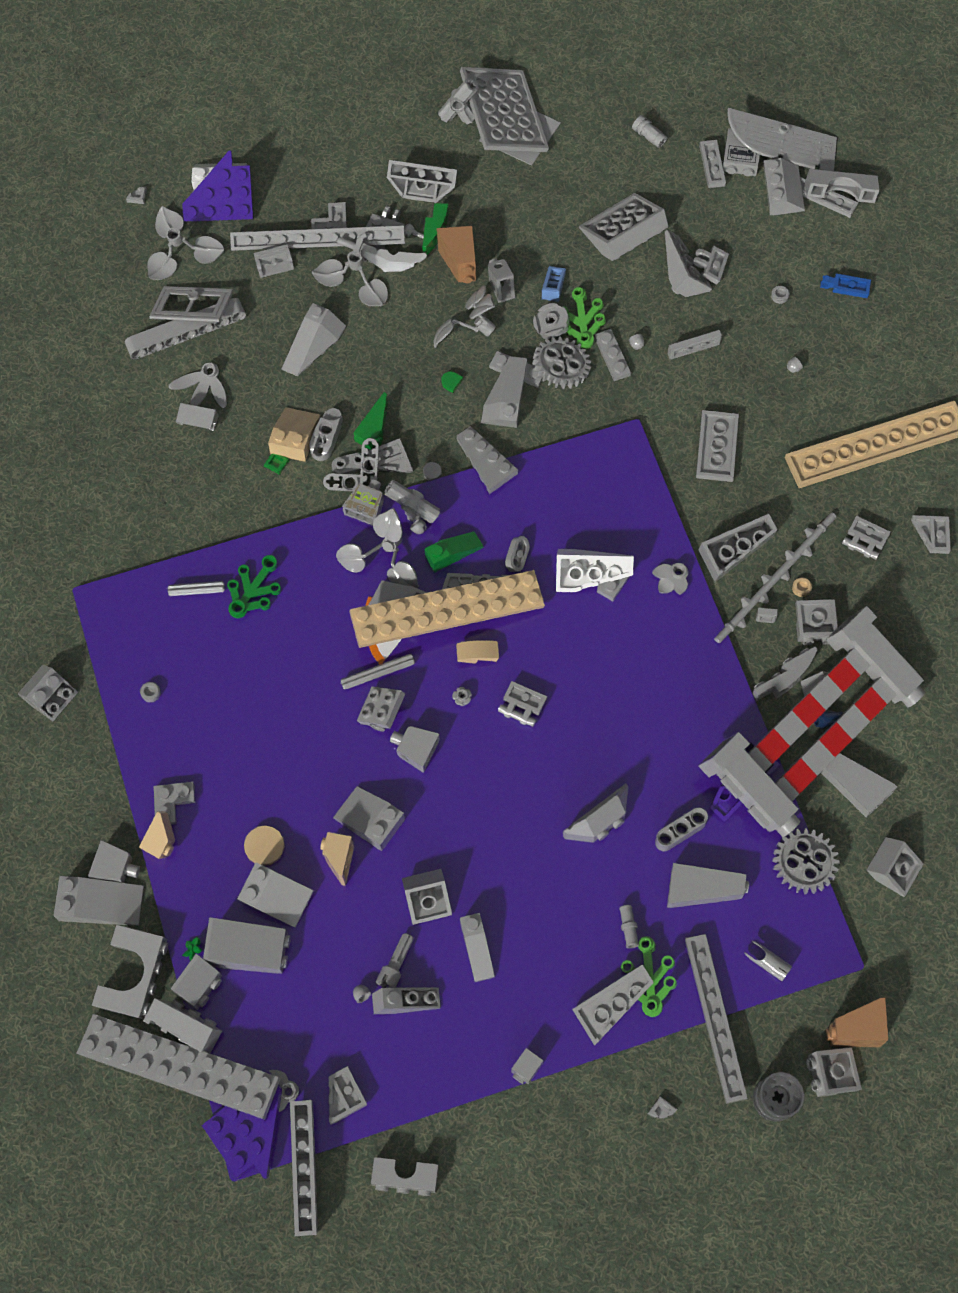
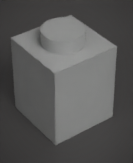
M526 1048L511 1069V1072L514 1074L512 1077L521 1084L526 1082L529 1085L542 1066L543 1060Z

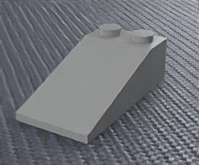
M60 876L54 917L58 921L139 926L144 886L82 877Z

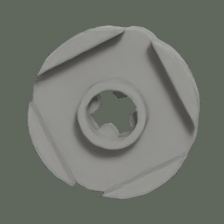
M555 303L546 304L534 316V327L537 333L544 339L555 338L568 331L569 315L563 306H558ZM550 318H553L555 320L553 323H547L550 321Z

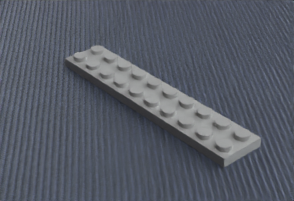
M95 1014L92 1015L77 1051L78 1055L264 1120L280 1082V1078L207 1052H200L192 1047Z

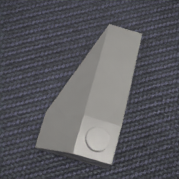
M666 230L668 275L673 292L685 297L710 292L712 287L709 281L702 277L703 272L700 274L695 268L693 259L688 255L689 250L681 238L675 233Z
M312 303L302 321L282 370L299 376L317 357L323 355L332 344L339 340L346 325L329 309Z
M509 356L484 404L481 423L517 428L527 358Z

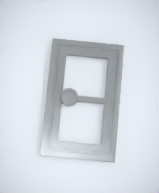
M164 286L149 318L220 322L233 294V289ZM170 294L188 295L190 302L185 312L162 311ZM199 296H220L213 313L190 312L194 301Z

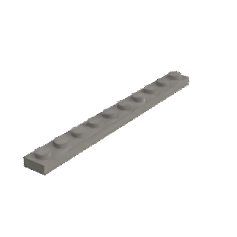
M405 226L230 233L231 251L271 249L288 244V248L343 246L337 244L339 237L356 243L357 238L363 233L367 234L363 239V243L368 245L405 244Z

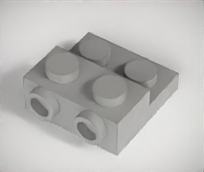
M835 600L796 601L798 642H803L804 645L814 644V641H822V644L825 645L829 644L826 639L838 628Z
M852 1048L816 1051L808 1055L806 1065L808 1070L812 1071L813 1080L811 1081V1087L817 1093V1097L862 1090Z

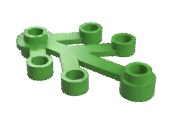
M576 287L572 292V297L577 303L578 317L570 313L567 307H563L569 315V321L579 326L580 332L572 329L569 324L568 331L564 334L577 339V344H581L580 348L589 349L593 346L594 334L606 323L604 314H597L604 307L602 299H594L592 301L593 307L585 314L584 301L587 299V294L583 288ZM594 317L595 323L588 330L587 325Z
M645 936L639 940L638 947L643 952L644 968L654 983L646 990L647 996L643 994L638 1000L642 1003V1010L647 1016L656 1017L663 1010L662 1001L671 990L676 988L677 981L672 976L666 977L664 979V986L657 994L655 993V986L667 971L675 966V960L671 956H664L662 958V965L653 973L652 952H654L656 944L652 938ZM645 941H649L647 948L643 947ZM667 959L672 960V963L669 966L665 965V961ZM626 960L621 964V969L626 974L636 969L631 961ZM631 964V969L626 971L625 965ZM673 980L674 984L670 987L667 986V982ZM655 1003V1008L650 1010L649 1004Z

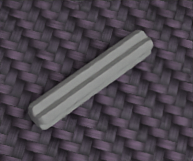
M223 581L174 584L168 586L169 596L219 593L224 592L225 588Z

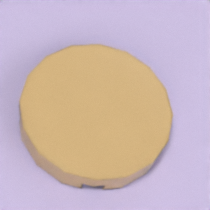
M260 826L251 830L244 842L245 853L249 860L263 866L272 865L277 862L285 848L284 839L280 832L270 826Z

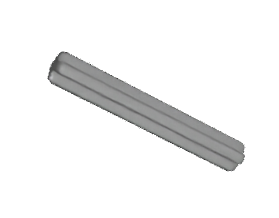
M408 654L342 678L343 689H348L414 665V658L412 654Z

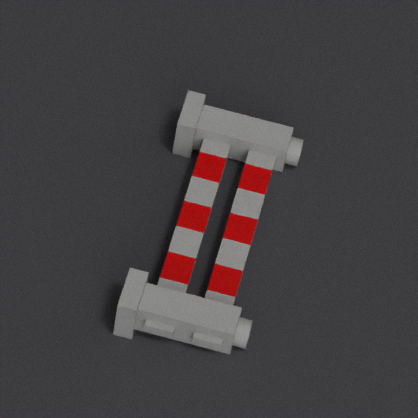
M867 606L849 616L826 639L835 651L844 648L848 654L748 753L744 749L750 743L738 732L723 740L698 765L708 777L717 774L722 784L736 799L738 798L748 808L747 811L769 832L776 830L782 837H785L798 826L800 820L794 814L798 808L792 801L891 700L894 704L902 701L909 708L926 693L919 686L924 681L921 676L872 624L877 617ZM865 671L874 683L774 783L765 771Z

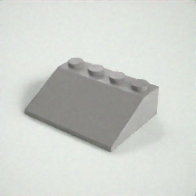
M633 193L581 224L579 228L603 256L613 261L626 252L633 250L641 243L648 241V239L656 234L661 233L664 229L668 228V223L663 208Z

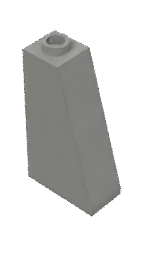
M840 753L821 772L866 818L893 794L897 788L894 783Z
M673 863L667 907L674 908L742 899L744 893H748L749 881H746V874Z

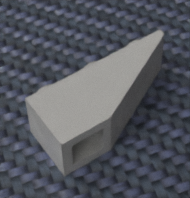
M381 988L372 993L374 1014H397L440 1009L439 988Z

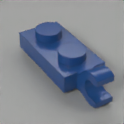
M836 274L835 278L823 275L820 288H833L832 292L868 298L871 280Z

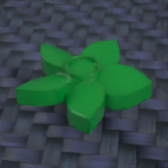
M196 937L192 942L186 941V948L188 949L182 956H189L191 961L195 953L199 954L202 951L199 947L200 938Z

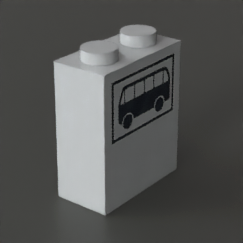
M728 128L723 171L728 174L736 173L744 174L745 176H756L760 155L744 146L735 136L732 129Z

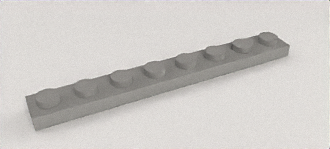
M706 934L686 938L685 943L725 1102L728 1104L746 1100L747 1094Z

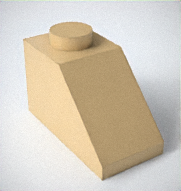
M159 811L156 813L139 848L158 859L170 856L174 849L175 837L167 812Z

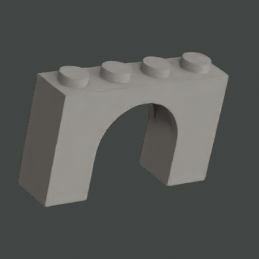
M116 925L110 945L137 953L143 961L144 974L138 985L126 991L98 985L92 1006L143 1019L150 1008V1003H148L150 996L156 990V983L154 982L156 976L162 970V963L160 962L162 955H165L168 949L167 939L162 936Z

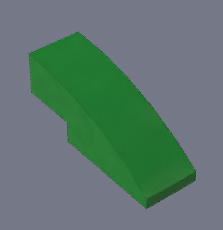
M434 203L433 218L426 217L422 248L423 253L427 255L438 243L437 228L446 227L449 215L448 204Z

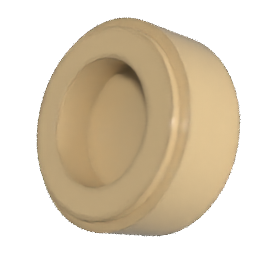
M802 577L797 578L792 585L794 594L799 597L809 595L812 589L811 582Z

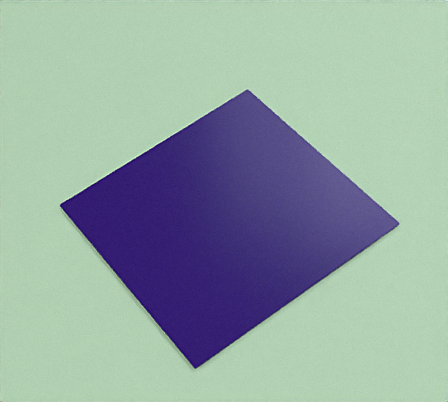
M638 419L506 458L518 469V474L491 494L487 491L486 485L481 481L478 472L474 468L408 487V489H414L422 493L423 499L440 509V513L433 523H429L421 518L427 527L423 534L414 533L410 529L414 522L407 519V515H405L401 505L388 496L383 495L384 502L380 514L394 508L402 526V543L397 547L399 551L396 555L395 564L399 561H404L414 568L419 585L418 589L426 593L442 590L447 573L472 574L473 576H482V574L501 576L534 570L545 606L540 609L402 638L383 663L412 654L415 662L414 665L348 689H343L341 684L342 678L379 665L373 657L369 646L359 648L349 611L353 608L366 606L368 596H374L381 581L390 582L387 577V571L393 568L391 561L394 552H387L381 547L364 558L366 565L362 571L355 573L345 569L336 558V553L342 546L356 544L361 548L362 554H365L378 546L385 538L376 534L373 525L344 515L343 507L73 588L74 599L140 844L155 817L154 786L186 782L194 783L195 803L176 805L177 824L171 825L175 842L170 856L158 859L142 849L176 979L179 978L190 963L189 956H182L188 949L186 948V941L192 942L194 938H200L199 947L202 951L197 955L203 959L209 918L283 928L290 935V946L285 951V956H288L287 967L283 968L282 974L215 968L222 975L220 978L221 983L216 990L212 989L209 993L207 1003L203 1007H199L198 1010L185 1001L183 1003L185 1004V1009H193L201 1014L200 1018L204 1020L207 1018L216 1022V1027L222 1030L210 1054L265 1073L269 1070L282 1071L286 1074L288 1080L296 1083L299 1088V1095L294 1101L313 1100L315 1154L523 1085L512 1077L514 1074L511 1072V1069L526 1048L543 1060L542 1066L531 1080L534 1081L706 1023L685 943L686 938L706 934L726 1016L860 971L864 968L863 961L831 884L829 886L824 885L823 891L816 887L815 894L811 892V889L808 890L807 894H804L803 889L796 893L795 886L789 890L790 883L782 884L784 878L776 877L780 871L773 870L774 866L778 864L772 862L774 857H778L773 852L775 849H778L776 846L778 842L783 843L781 840L782 836L776 830L769 832L766 828H763L747 811L748 808L743 803L725 822L710 809L722 782L717 774L708 777L698 765L723 740L738 732L746 740L752 737L758 743L768 731L729 636L727 635L720 644L714 640L725 626L642 424ZM474 531L484 548L434 573L425 559L424 549L440 540ZM524 536L530 545L525 565L521 571L510 572L506 567L505 560L511 541L515 537ZM558 549H577L634 556L633 575L630 576L614 601L597 593L598 586L587 587L577 592H556ZM267 555L274 556L278 566L276 570L268 573L259 588L276 582L281 586V593L276 596L270 593L252 597L248 602L259 601L261 598L266 597L271 603V607L268 610L259 608L247 611V614L242 618L232 617L228 610L232 602V596L227 583L232 579L238 581V594L241 599L245 592L242 578L238 573L239 566L247 565L249 567L251 584L263 568L262 559ZM269 563V564L267 565V567H272V566H273L272 563ZM676 563L684 564L688 569L686 578L688 586L686 591L681 595L676 593L675 590L669 593H660L658 591L660 578L652 574L653 570L662 564L671 566ZM243 569V570L241 571V573H246V572H247L246 569ZM680 571L675 572L677 575L682 574ZM223 581L225 588L224 592L178 596H169L168 586L174 584ZM232 584L230 587L235 588L236 584ZM274 587L272 590L277 591L278 587ZM263 602L262 606H266L268 602ZM237 608L235 611H236V612H239V611H241L242 609H241V608ZM467 641H497L499 659L497 662L478 660L476 663L458 662L456 644ZM511 681L547 696L539 716L534 713L530 715L531 718L536 719L534 727L528 724L526 726L520 724V721L512 717L510 719L504 717V714L498 712L500 705L506 707L509 705V702L504 701L503 698ZM147 682H154L160 688L161 695L155 702H146L140 694L141 687ZM371 687L401 690L405 693L391 728H386L385 731L375 730L369 725H363L357 721ZM464 687L471 691V701L467 705L460 706L455 703L452 695L454 691H457V688ZM518 706L514 708L515 711L522 714L525 712V709ZM411 726L439 734L440 741L424 772H421L397 755L399 745L390 742L394 731L404 735L407 728ZM779 758L776 761L780 765L769 775L774 783L785 773ZM625 783L628 785L624 823L620 827L610 829L608 831L609 834L601 841L597 839L595 842L568 840L563 837V831L617 791ZM356 787L387 801L404 813L405 821L382 851L333 818ZM794 799L792 802L798 808L794 814L800 820V823L791 832L795 835L796 830L799 829L801 834H803L807 825L798 803ZM695 808H702L707 812L708 819L702 830L668 851H661L656 847V836L661 829ZM700 816L693 817L695 822H703ZM683 826L676 828L680 833L686 832V828ZM257 827H273L280 832L284 839L285 848L280 859L272 865L265 867L314 891L296 928L237 899L255 865L245 853L244 842L250 831ZM327 832L352 837L354 851L346 886L341 885L326 862L323 850H321V842L323 838H326ZM663 836L660 838V841L664 844L670 842L668 837ZM803 844L797 845L800 851H807ZM815 855V859L821 862L819 855ZM805 858L803 863L807 864L809 860ZM787 861L789 867H797L794 861ZM673 863L746 874V881H749L748 893H744L742 899L674 908L667 907ZM441 869L452 915L413 925L402 878ZM805 872L806 877L810 879L814 878V874L812 872ZM631 905L634 922L637 923L636 933L638 942L642 937L648 936L656 944V948L652 952L653 973L662 965V958L664 956H671L675 960V966L669 969L655 986V993L657 994L662 989L664 979L668 976L676 979L677 986L662 1001L663 1010L658 1016H647L642 1010V1003L637 1000L603 1038L594 1045L572 1009L627 975L621 969V964L624 961H631L635 968L641 965L644 966L643 952L639 947L626 948L624 931L621 930L622 919L619 907ZM480 913L495 977L475 982L460 925V917ZM407 933L413 937V942L399 969L401 977L396 988H439L440 1009L397 1014H374L372 993L383 988L376 983L377 977L382 967L389 964L402 934ZM649 941L643 943V947L647 948ZM752 941L760 943L792 966L783 981L777 979L744 954L745 952L756 960H763L765 958L764 950ZM667 959L665 961L666 966H669L672 963L671 959ZM631 964L625 965V970L628 971L631 969ZM673 980L667 982L669 987L674 984ZM358 985L366 986L371 992V996L362 1003H357L353 997V990ZM655 1003L649 1004V1009L652 1010L655 1008ZM348 1066L367 1106L331 1125L329 1122V1076ZM291 1088L285 1090V1095L289 1096L292 1094ZM209 1100L213 1116L225 1107ZM290 1102L278 1114L270 1170L292 1163ZM226 1162L229 1177L234 1182L260 1173L253 1166L244 1175L237 1178Z

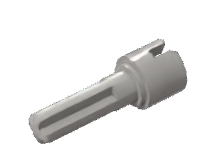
M407 933L402 934L389 964L382 967L377 977L376 983L384 988L389 985V988H396L401 977L399 969L413 942L411 935Z

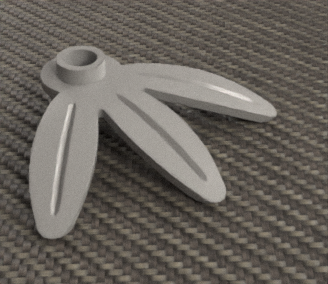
M205 363L202 366L201 372L184 375L169 384V389L179 390L199 383L193 393L190 405L199 406L206 397L210 386L219 406L224 408L227 405V395L223 385L217 378L219 368L215 363ZM213 369V373L209 375L208 371Z

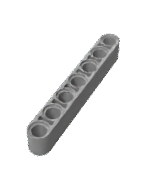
M232 298L220 322L173 320L128 337L125 340V345L130 357L138 359L139 356L140 358L154 353L155 350L160 351L172 346L171 344L176 345L189 340L188 338L192 339L203 335L206 331L208 333L219 329L222 325L227 326L235 323L238 319L243 320L246 317V313L240 300ZM216 305L197 312L213 313Z

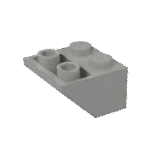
M42 665L18 692V695L48 719L54 721L78 691L53 668Z

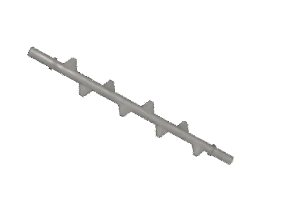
M830 513L821 524L817 525L815 530L806 528L804 531L807 539L795 552L785 551L786 562L773 576L765 574L761 576L764 585L751 599L741 598L743 608L729 623L725 624V627L714 638L718 644L730 632H733L736 626L746 627L744 617L758 602L765 604L769 602L767 592L780 578L786 581L790 579L788 569L801 555L808 557L813 555L810 546L836 519L834 513Z

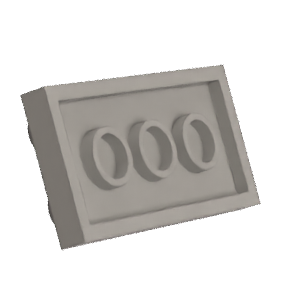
M702 410L696 478L733 482L739 414Z

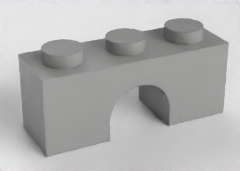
M374 1157L371 1185L376 1186L375 1190L388 1191V1188H396L397 1193L409 1194L410 1190L418 1191V1195L431 1196V1193H436L439 1169L437 1164L417 1162L414 1175L404 1179L396 1174V1160Z

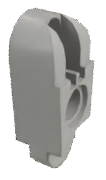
M336 408L325 411L312 434L309 447L311 456L317 461L327 460L334 450L343 421L341 412ZM320 448H323L322 454L318 453Z

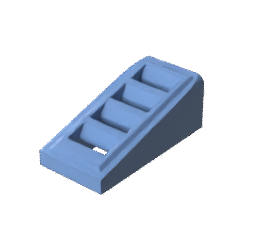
M548 267L542 288V299L559 302L566 273L565 268Z

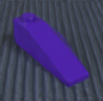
M749 737L747 741L750 744L744 749L747 753L757 744L752 737ZM775 761L765 773L769 776L780 764ZM721 783L710 809L725 822L739 808L742 802L738 798L736 799Z

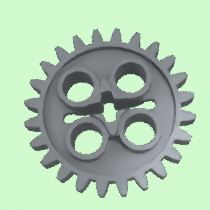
M559 336L558 340L552 337L551 342L545 339V342H540L539 347H536L532 363V365H535L534 371H538V377L543 376V382L548 380L549 386L554 383L555 388L561 385L562 389H564L565 385H567L571 389L573 384L577 387L579 382L583 383L584 379H587L591 368V361L588 360L589 355L585 354L586 349L581 350V344L574 345L575 340L571 343L568 338L562 341L561 336Z
M805 828L803 834L797 829L795 835L790 832L788 838L782 837L783 843L778 842L776 845L778 849H775L773 852L778 857H774L772 862L778 863L774 866L773 870L780 871L776 877L784 878L782 884L790 883L789 890L795 886L796 893L803 889L804 894H807L808 890L811 889V892L815 894L816 887L823 891L824 885L829 886L831 884L829 879H835L836 876L833 873H837L839 870L835 867L839 864V860L834 859L837 857L838 852H832L835 845L828 846L830 839L823 840V833L815 836V830L808 834L807 828ZM803 844L807 851H800L797 845ZM815 855H821L824 858V862L817 861ZM805 858L809 860L807 864L803 863ZM787 861H794L797 867H789ZM805 872H812L814 874V878L810 879L806 877Z

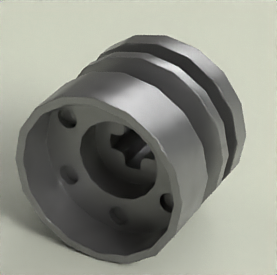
M784 1072L773 1073L760 1081L755 1087L752 1098L754 1108L766 1120L773 1122L783 1121L799 1112L804 1102L803 1087L791 1074ZM779 1095L780 1099L778 1101L772 1100V1097Z

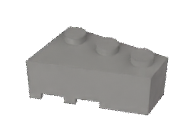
M154 999L143 1020L145 1023L156 1024L161 1027L162 1032L173 1034L178 1037L179 1041L200 1052L211 1053L222 1030L216 1027V1022L207 1018L205 1020L200 1018L201 1014L193 1009H185V1004L176 999L173 1001Z

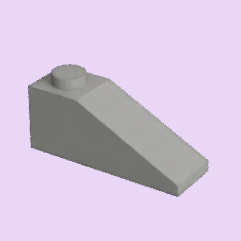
M480 913L460 917V925L474 981L478 982L494 978L495 975Z

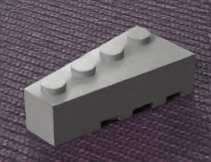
M767 514L702 542L698 550L714 581L719 580L773 538L777 528L771 516Z

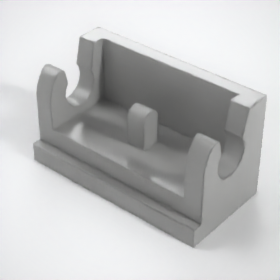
M288 244L254 253L260 278L294 269Z
M180 403L176 423L214 431L219 414L215 409Z

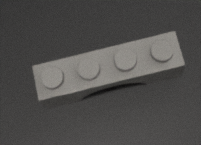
M809 169L805 181L806 196L824 198L830 191L841 190L854 196L858 202L875 203L879 193L878 176Z

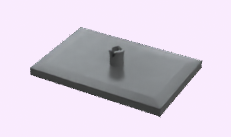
M461 67L460 74L463 82L465 79L471 78L478 85V90L469 99L484 150L548 151L549 147L523 70Z

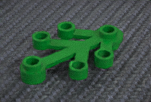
M267 555L262 559L263 568L251 584L249 567L247 565L239 566L238 573L242 578L245 592L241 599L238 594V581L232 579L227 583L232 596V602L228 608L232 617L242 618L247 614V611L259 608L268 610L271 607V603L266 597L261 598L259 601L248 602L252 597L270 593L276 596L281 593V586L276 582L259 588L268 573L276 570L278 566L274 556ZM269 563L273 564L272 567H267ZM243 569L247 570L246 573H241ZM232 584H236L235 588H231L230 586ZM274 587H278L277 591H273L272 589ZM263 602H268L266 606H262ZM237 608H241V609H242V610L239 611V612H236V611H235Z

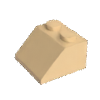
M327 832L326 838L322 839L321 850H323L326 862L341 885L346 886L354 851L352 837Z

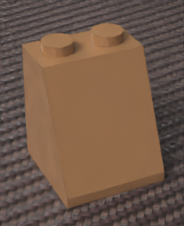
M472 226L437 228L438 251L457 281L463 283L476 281Z
M879 998L836 1018L829 1028L826 1029V1040L830 1041V1047H881L888 1041L885 998Z

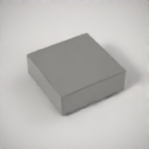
M758 608L756 613L757 622L774 623L777 617V609Z

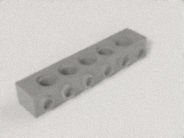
M313 1100L290 1101L295 1236L317 1235L318 1218Z

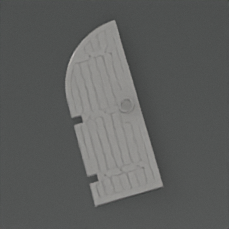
M728 108V121L733 133L751 151L773 159H777L779 155L782 156V159L795 165L815 169L816 165L819 166V170L834 171L837 137Z

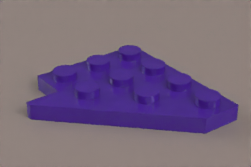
M228 151L183 202L184 221L253 219L250 165L233 166L232 151Z
M279 1084L265 1120L225 1106L202 1125L237 1178H240L253 1166L258 1169L264 1179L269 1177L282 1088Z

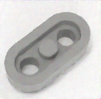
M361 453L335 458L332 462L334 474L361 472V462H356L357 459L361 460ZM366 461V463H365V465H364V466H365V469H366L367 466H368V461Z
M524 536L515 537L511 541L505 560L506 567L510 572L521 571L525 565L530 545Z

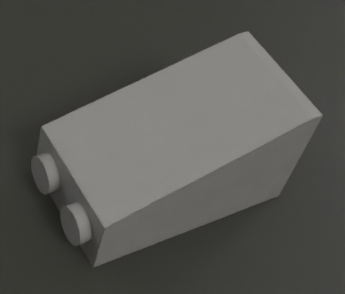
M209 918L203 959L214 968L282 974L283 968L287 967L288 956H285V951L290 946V935L283 928Z

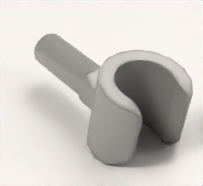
M411 224L405 225V236L409 237L413 234L423 239L424 234L417 232Z

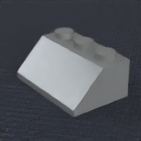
M782 158L764 160V177L770 215L805 211L799 166Z

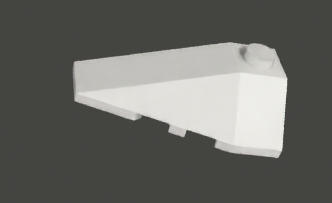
M558 549L556 592H577L587 587L598 586L604 582L632 576L634 556L577 549Z

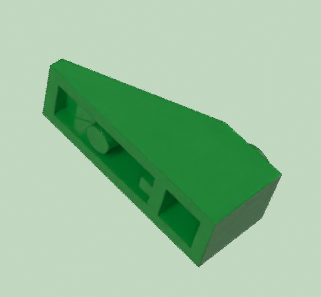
M385 392L354 431L355 442L362 445L364 440L372 438L378 442L379 446L382 444L388 405ZM369 442V445H366V448H368L369 450L374 449L376 447L372 444V442Z
M473 531L440 540L425 548V559L433 572L436 573L484 548V546Z

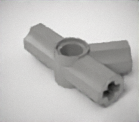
M471 78L465 79L458 89H454L451 92V97L438 112L441 120L445 122L451 121L458 114L462 122L466 124L472 123L475 118L468 100L478 90V85H476L474 80Z
M392 480L384 491L386 496L401 505L405 515H407V519L414 522L418 518H423L429 523H433L440 513L438 507L423 499L422 493L414 489H408L395 480Z

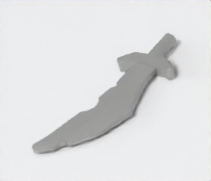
M366 233L360 235L356 243L341 237L337 241V244L353 249V251H358L362 257L377 265L383 272L405 271L414 267L416 262L420 263L427 256L426 253L400 251L393 255L386 249L377 250L376 247L363 243V239L367 236Z

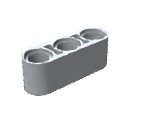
M695 808L661 829L656 836V847L661 851H668L702 830L708 819L707 812L702 808ZM700 816L703 822H695L693 817ZM683 826L686 828V832L680 833L676 828ZM663 836L668 837L670 842L664 844L660 841V838Z

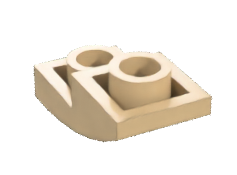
M467 641L456 644L458 662L476 663L478 660L497 662L499 659L497 641Z

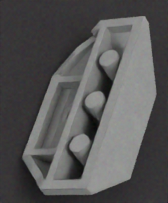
M389 160L387 179L402 198L437 203L451 192L456 185L457 170Z
M625 783L617 791L563 831V837L568 840L595 842L597 839L601 841L609 834L608 831L610 829L620 827L624 823L628 785Z

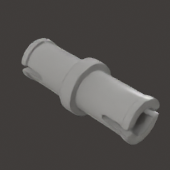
M624 905L619 907L622 919L621 930L624 931L626 948H636L639 946L636 933L637 923L634 922L632 906Z

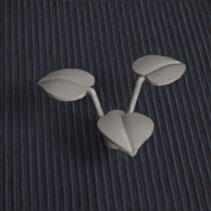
M162 206L156 217L155 228L159 236L168 239L169 254L167 256L164 252H157L151 255L147 264L148 277L153 280H162L175 273L177 262L171 258L172 247L179 246L182 242L191 249H194L195 259L204 264L215 261L224 252V247L219 241L209 236L197 238L195 241L196 246H193L185 237L181 236L180 232L184 226L183 218L178 213Z
M371 245L376 247L377 250L386 249L385 245ZM352 251L348 254V261L345 262L344 269L341 262L329 259L312 270L314 278L319 283L328 287L340 285L344 280L343 273H346L348 267L355 271L359 270L366 284L359 290L361 302L368 306H382L388 299L387 287L381 280L373 279L368 283L362 269L363 262H367L368 259L362 257L358 251Z
M485 285L470 296L465 306L468 310L474 307L470 318L474 319L477 317L474 321L476 326L474 327L458 320H447L439 327L435 334V348L451 332L455 324L473 329L475 332L481 331L485 336H489L494 331L496 325L482 314L495 307L492 295L487 294L484 296L486 292Z
M394 508L379 514L373 521V528L376 534L385 538L378 546L362 554V550L358 545L346 544L336 553L337 560L345 569L357 573L365 568L366 562L364 558L383 547L387 552L393 551L391 561L393 568L387 571L389 581L419 588L414 568L404 561H399L395 564L396 555L399 551L397 547L402 543V526Z

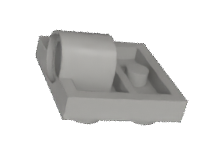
M371 687L357 721L360 724L369 725L378 731H385L386 728L390 729L405 693L401 690Z

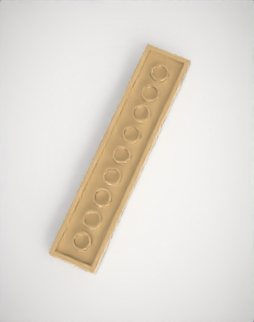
M955 401L948 402L785 455V460L798 488L806 487L958 438V406Z
M532 570L353 608L349 612L359 648L540 609L545 605L535 571Z

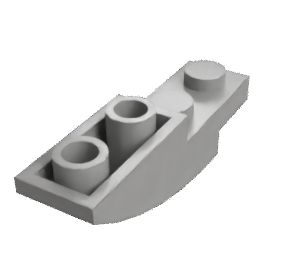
M813 647L810 650L806 648L799 653V656L786 659L782 663L781 673L774 674L770 678L771 680L766 683L762 681L755 685L752 693L755 701L770 693H773L777 699L793 688L809 669L817 648Z

